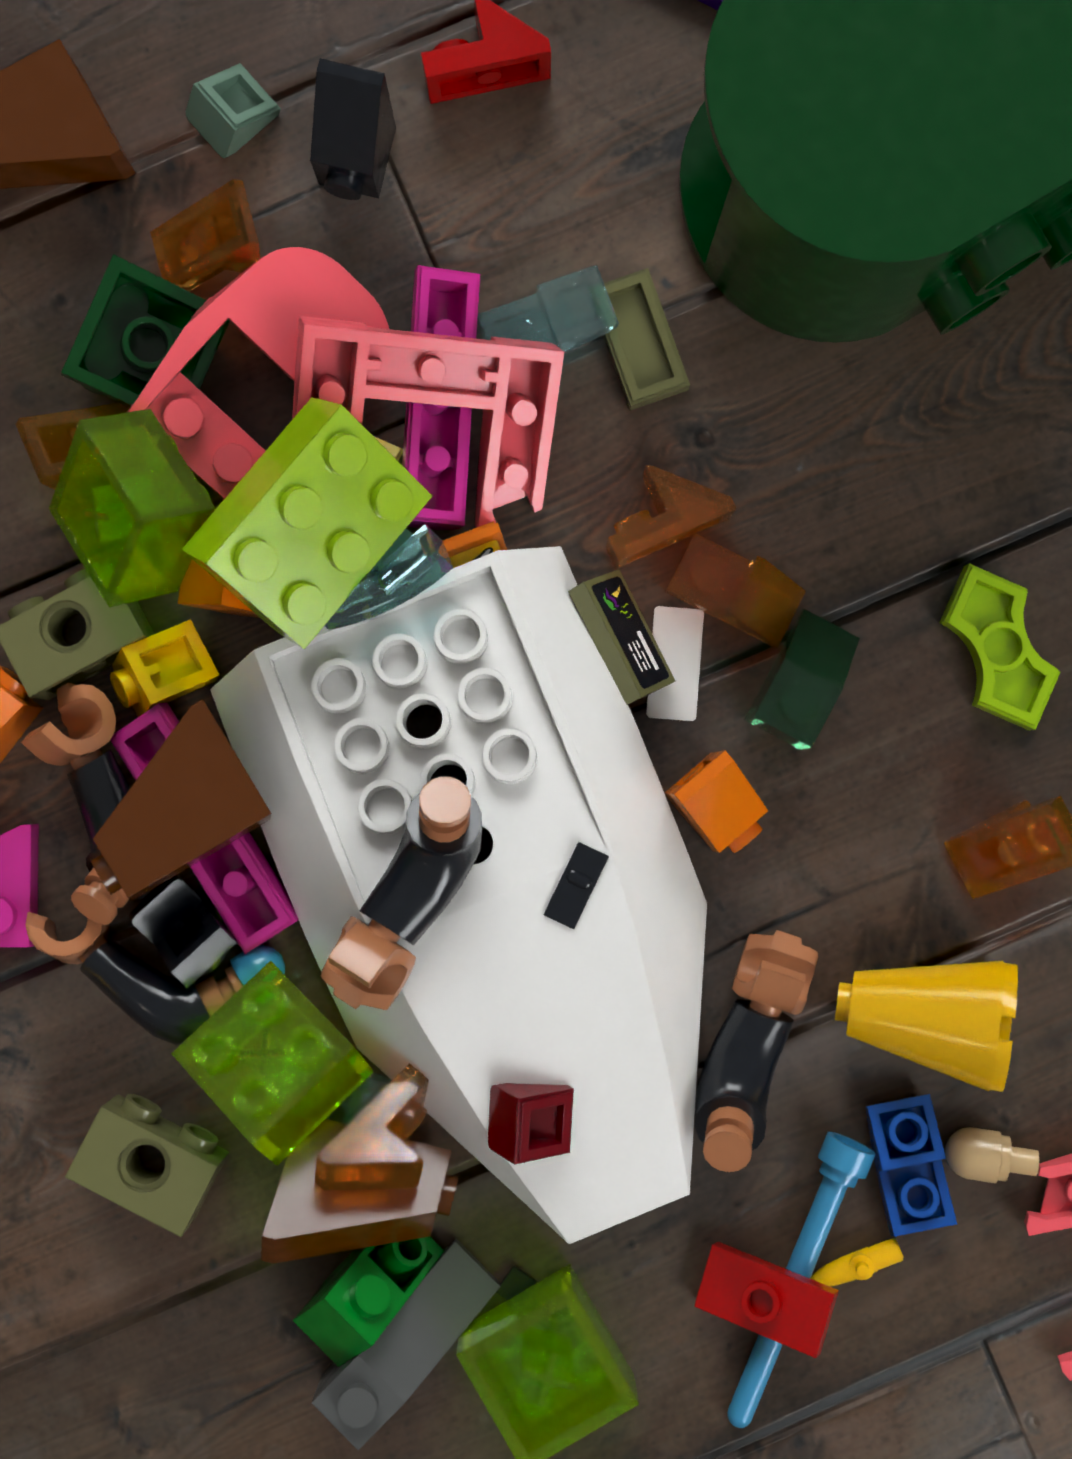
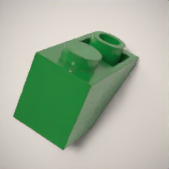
M430 1236L355 1249L329 1275L293 1319V1322L339 1367L373 1346L443 1254L444 1250Z

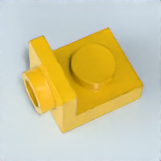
M191 619L122 647L112 664L114 672L110 673L111 683L119 701L126 708L133 706L138 717L158 703H168L215 682L220 676Z

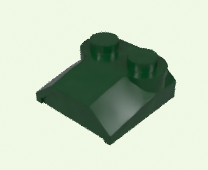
M113 254L61 371V375L81 384L92 393L105 395L131 407L183 328L207 300ZM229 320L220 327L181 370V373L199 390L230 323Z

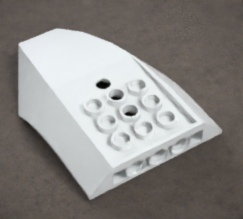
M561 546L498 550L330 618L305 650L285 637L254 649L215 684L210 691L232 749L272 813L270 820L262 824L261 828L321 972L340 938L342 928L351 916L356 917L367 925L371 922L372 919L359 910L385 873L399 848L406 830V812L411 801L421 793L423 786L431 780L432 775L438 768L444 765H456L465 771L467 777L466 786L482 812V827L490 832L493 839L491 854L483 862L473 864L462 886L448 906L415 945L408 943L402 938L397 942V944L411 952L416 957V960L404 987L388 1010L360 1005L357 1009H354L333 995V987L328 984L327 986L356 1048L568 1244H571L690 1195L707 901L629 705H626L568 591L576 587L577 583ZM431 705L438 708L442 713L440 729L436 734L425 739L411 736L406 727L409 714L419 706ZM579 841L608 855L609 858L575 929H572L543 914ZM515 1083L569 1085L574 1088L570 1153L514 1165L492 1151L488 1146L491 1086Z

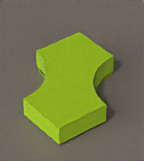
M968 564L962 569L939 623L953 631L964 642L973 658L977 683L972 706L1026 730H1036L1060 675V671L1039 656L1027 636L1023 615L1028 593L1027 588L972 564Z

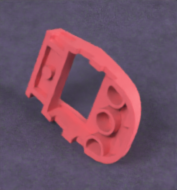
M288 247L275 250L257 260L213 297L208 298L183 328L139 397L127 412L223 500L266 450L181 373L184 366L220 327L229 320L293 381L295 380L299 316L362 322L368 327L389 329L383 310L369 291L338 262L316 250L303 247Z

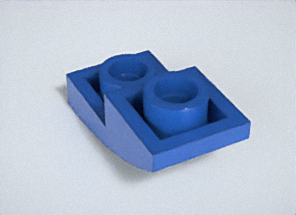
M930 1094L866 1106L871 1147L876 1153L874 1163L890 1236L896 1237L957 1225L941 1161L946 1159Z

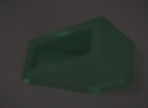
M803 609L744 720L798 749L812 748L843 690L860 638Z

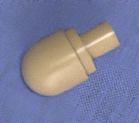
M973 1127L962 1128L950 1136L945 1148V1156L949 1167L958 1176L965 1179L996 1184L997 1181L1006 1182L1009 1173L1037 1176L1039 1151L1013 1147L1010 1136L1001 1135L1000 1131Z

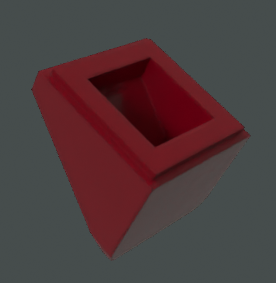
M515 1083L491 1086L488 1125L489 1148L514 1165L570 1153L574 1088L569 1085Z

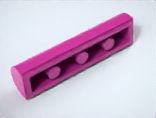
M418 265L414 272L411 332L476 338L480 274ZM406 402L402 466L432 495V498L407 527L428 530H455L465 526L472 408Z
M167 702L158 703L114 733L110 740L135 780H137L179 723L178 718ZM250 832L190 867L244 954H247L299 921L286 889Z

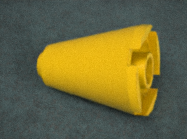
M1004 961L854 971L852 984L839 983L835 1021L847 1022L846 1035L985 1091L1003 1092L1008 1076L1013 1041H1010L1012 1018L1016 1017L1017 964L1004 963Z

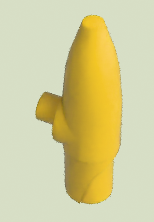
M892 1238L835 1259L818 1269L811 1275L810 1279L829 1287L854 1280H867L878 1270L903 1261L904 1256L897 1240Z

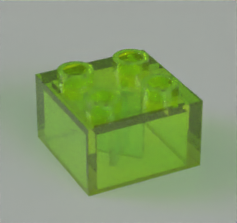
M151 409L79 420L49 506V511L109 608L177 592L192 560L181 549L215 510L208 491L198 482L180 455L174 439L165 432Z
M272 961L267 963L171 1053L251 1145L277 1166L374 1072L355 1047Z
M571 1264L473 1320L458 1339L456 1356L515 1459H547L639 1405L635 1376Z

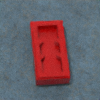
M718 1241L712 1244L694 1307L813 1358H817L822 1351L839 1290Z

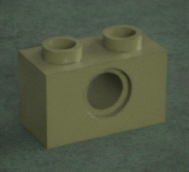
M99 566L88 567L65 580L66 590L47 600H44L42 596L28 599L8 611L10 620L0 625V643L29 697L51 700L57 696L56 689L66 683L78 685L110 668L122 647L155 634L124 575L108 567L100 570ZM81 613L86 621V633L80 642L69 646L63 637L64 624L72 615Z
M117 1094L101 1106L65 1178L182 1237L198 1215L229 1151L218 1146V1138L207 1129L191 1123H185L181 1127L160 1116L161 1108L149 1099L136 1094H127L126 1097ZM140 1145H151L161 1151L165 1159L164 1171H151L142 1164L139 1158Z

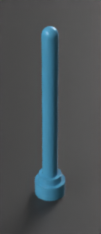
M827 1132L818 1154V1158L823 1161L819 1172L824 1177L786 1269L811 1278L848 1187L855 1188L859 1178L866 1179L876 1155L873 1150L844 1135ZM758 1335L727 1411L728 1420L733 1426L744 1428L751 1423L783 1344Z

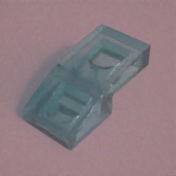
M597 265L537 285L536 294L479 313L477 319L483 339L491 340L492 336L548 342L555 344L564 353L614 330L619 325Z
M424 524L379 566L375 565L369 573L365 574L346 597V601L325 624V627L331 630L371 619L394 609L436 583L454 568L443 541Z

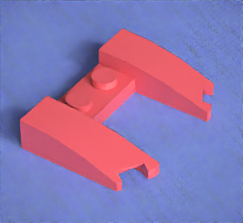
M299 316L292 419L311 397L343 405L361 424L363 422L365 398L483 409L475 527L477 528L493 521L496 523L493 509L526 496L534 512L540 511L543 508L564 351L555 344L548 342L492 336L491 340L373 328L368 327L362 322Z

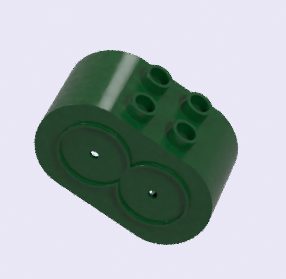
M1072 0L722 1L711 27L705 54L703 74L705 101L691 123L681 156L679 196L687 234L701 265L717 288L742 312L775 331L796 338L816 342L837 343L859 341L885 334L926 310L940 335H943L970 321L1002 299L1010 291L1006 281L1022 272L1041 257H1043L1050 270H1054L1072 260Z

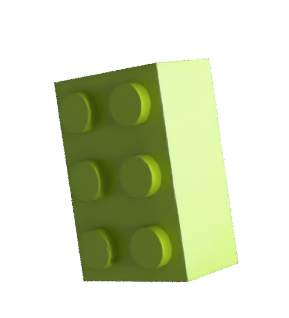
M311 397L181 550L272 629L305 650L432 498V495L343 405Z

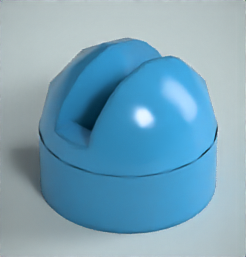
M259 945L247 954L241 952L230 960L241 983L257 1002L276 991L284 978L285 963L283 957L272 947Z

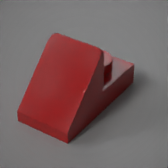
M474 0L478 41L468 42L464 39H451L441 42L431 51L421 53L430 104L551 79V47L549 38L491 0Z

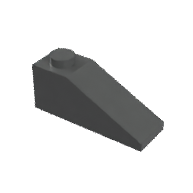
M455 1238L444 1249L443 1254L373 1346L339 1367L333 1362L322 1373L312 1404L359 1450L405 1404L500 1288V1282Z

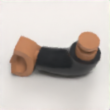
M66 683L56 690L58 710L61 714L62 722L67 728L69 737L65 736L49 721L31 731L21 743L47 764L57 766L71 764L74 769L67 776L77 799L89 837L91 852L86 857V866L89 874L85 877V885H80L73 892L71 901L79 912L88 919L106 925L110 924L117 916V908L123 907L128 900H131L126 896L123 889L110 895L90 861L101 854L93 838L129 791L130 786L112 751L108 750L102 753L100 750L101 747L111 740L115 732L116 715L112 703L102 691L93 685ZM150 891L146 892L145 894L141 895L133 901H142Z
M452 777L432 779L423 786L421 793L411 801L406 812V830L399 848L385 873L359 910L372 919L371 922L367 925L356 917L351 916L342 928L340 938L322 969L320 977L326 984L334 988L333 995L354 1009H357L360 1005L388 1010L404 987L416 960V957L411 952L397 944V942L402 938L412 945L416 944L460 889L481 850L482 812L476 800L471 796L467 786L460 780Z
M31 912L27 913L26 930L28 938L37 950L63 963L77 965L83 963L80 968L81 972L133 1021L156 1038L174 1045L207 1044L221 1037L217 1026L234 1017L231 1012L232 1009L242 1005L244 1010L247 1011L254 1007L246 988L241 983L232 966L225 969L227 977L217 982L214 976H211L197 984L194 982L187 988L177 978L169 977L148 965L116 940L107 941L109 924H99L87 918L86 928L81 935L63 942L57 940L55 922L48 917Z
M776 930L774 935L749 934L739 959L732 990L738 996L749 1000L737 999L734 1002L711 1046L697 1085L694 1126L698 1138L704 1144L703 1153L705 1160L719 1171L734 1172L746 1167L751 1160L752 1151L760 1145L765 1137L766 1110L771 1084L778 1061L794 1023V1020L782 1011L793 1015L802 1013L807 1002L809 987L819 958L817 951L802 945L800 937Z

